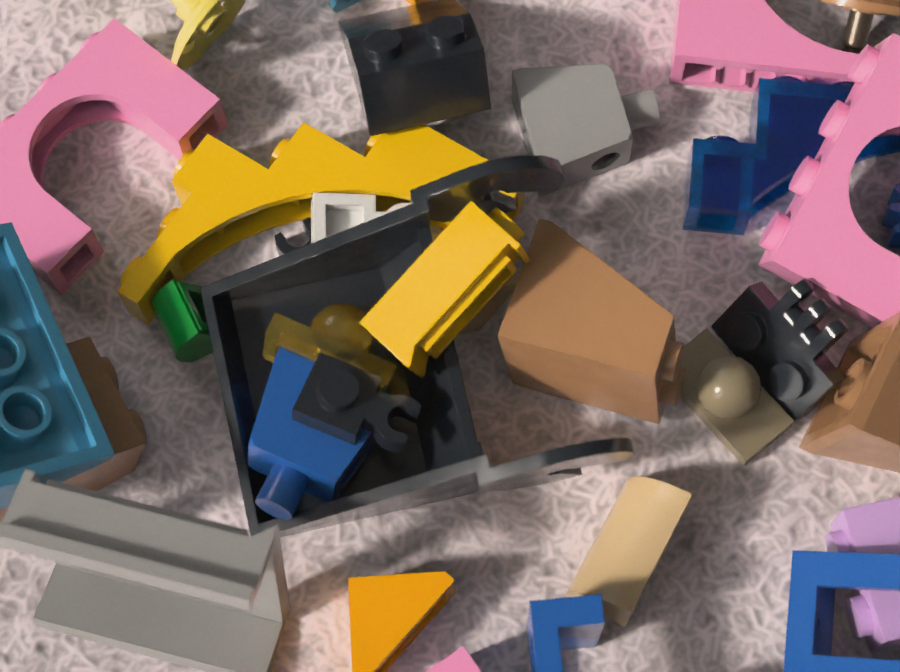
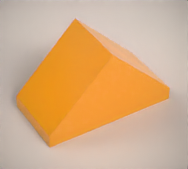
M445 571L348 578L352 672H387L456 594L455 579Z

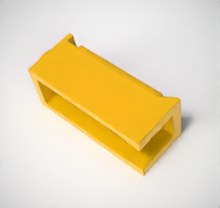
M470 201L359 323L407 368L423 378L426 372L428 357L431 355L437 359L516 273L517 268L514 263L518 259L524 264L530 261L523 247L518 243L525 233L497 207L487 215Z

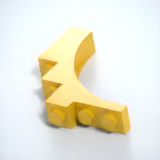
M303 122L291 139L286 137L276 146L269 161V169L207 134L195 150L190 149L185 152L176 165L172 184L181 203L180 209L174 208L168 212L159 226L157 239L143 257L138 256L129 263L123 272L120 288L117 292L128 312L149 325L156 316L151 307V299L162 287L171 280L182 281L186 275L208 259L244 239L268 229L304 220L308 217L311 218L313 192L376 195V211L387 212L389 208L396 204L411 203L410 190L489 160L425 124L371 136L366 144L363 156ZM499 191L514 198L517 210L505 213L514 221L524 206L525 192L506 193ZM430 220L431 226L442 230L451 223Z

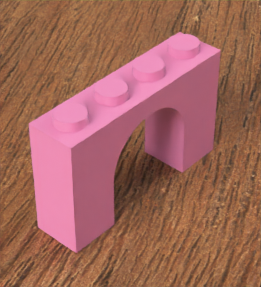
M115 18L100 32L90 35L82 44L79 53L59 72L49 75L41 83L37 93L16 114H11L0 122V224L12 222L34 273L61 296L104 253V250L92 228L44 190L43 175L45 165L50 153L59 141L73 130L86 124L100 121H117L138 128L180 160L185 152L190 149L195 150L207 134L216 138L228 126L220 98Z
M895 33L874 47L869 44L866 45L856 58L848 74V79L855 82L845 102L837 100L826 114L818 131V134L825 137L824 142L814 159L807 156L799 165L788 188L796 193L785 215L777 212L772 217L759 241V246L766 250L758 266L793 285L807 278L815 288L811 295L818 299L824 298L829 305L871 328L900 312V256L874 242L862 230L851 208L849 180L858 155L872 139L887 135L900 136V36Z

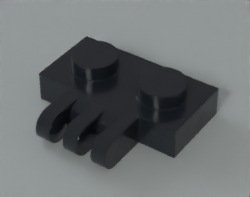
M807 278L795 284L779 301L761 281L748 286L711 327L735 356L743 358L754 366L760 377L761 386L796 422L809 414L846 379L825 353L850 328L841 318L829 323L823 331L816 326L832 310V307L824 298L813 303L805 312L800 305L815 290Z

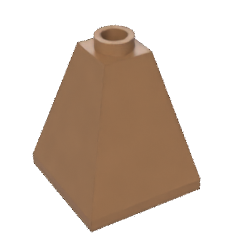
M899 312L850 340L837 367L846 379L820 402L799 448L811 454L900 473Z

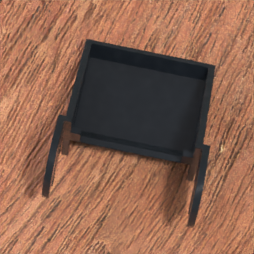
M519 155L493 159L464 168L410 190V205L200 287L251 537L276 525L279 526L280 537H285L474 493L478 495L491 491H505L556 482L582 475L581 467L625 461L635 455L630 438H610L563 446L490 468L487 454L483 455L481 442L477 441L454 340L437 359L431 355L428 357L424 377L421 378L407 368L359 323L433 243L430 220L452 222L470 201L487 215L495 207L503 213L515 211L517 208L514 198L499 191L518 193L558 190L565 181L559 160L545 155ZM280 347L314 362L320 352L382 377L380 391L391 396H409L420 403L422 407L416 423L402 417L391 418L389 424L395 431L408 435L404 452H390L377 443L335 501L325 502L304 493L290 520L274 517L263 511L255 503V499L267 476L253 470L248 465V445L274 359Z

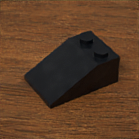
M433 0L338 21L370 136L491 109L484 47L471 13L456 0Z

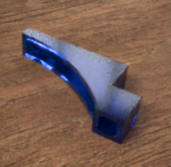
M779 76L773 79L759 78L751 103L749 143L738 142L735 138L721 135L711 136L706 139L693 138L686 168L682 230L744 235L751 218L791 191L788 189L789 184L802 161L807 156L815 159L825 140V137L818 134L822 121L837 100L845 102L855 82L844 81L835 84L802 82L800 79L792 76ZM887 135L875 137L863 148L855 163L869 158L900 152V136Z

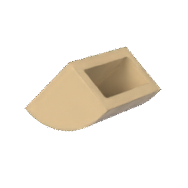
M642 476L629 477L570 585L566 596L576 597L601 594L604 617L625 628L674 534L692 494L653 478Z

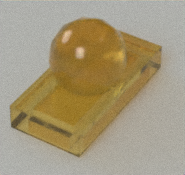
M339 302L324 307L312 320L310 327L275 312L265 332L263 356L264 359L274 363L275 356L280 347L314 362L321 352L382 377L380 391L388 393L397 365L367 353L372 346L374 336L359 323L366 316V313L352 304Z

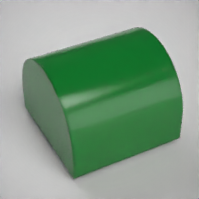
M171 280L152 297L151 307L176 359L180 362H193L213 353L200 288L203 286Z

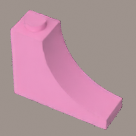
M678 0L669 83L845 102L855 84L854 81L848 79V74L859 54L834 49L804 36L783 21L765 0Z

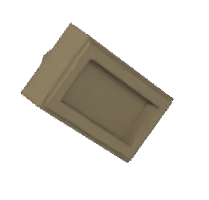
M707 328L684 346L680 367L686 368V375L680 398L743 466L748 464L792 427L794 420L761 386L760 377L754 366L741 357L733 356Z

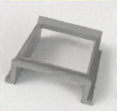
M25 469L3 521H0V547L53 560L56 563L33 617L37 627L206 672L270 671L290 608L278 525L249 537L248 530L49 479L46 485L41 484L35 471Z

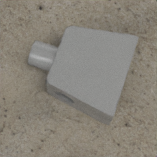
M605 63L512 70L511 99L527 155H545L559 160L565 178L564 183L558 190L537 191L539 197L549 195L628 164L633 142L632 130L656 126L660 123L659 106L654 91L649 89L621 96L613 69Z

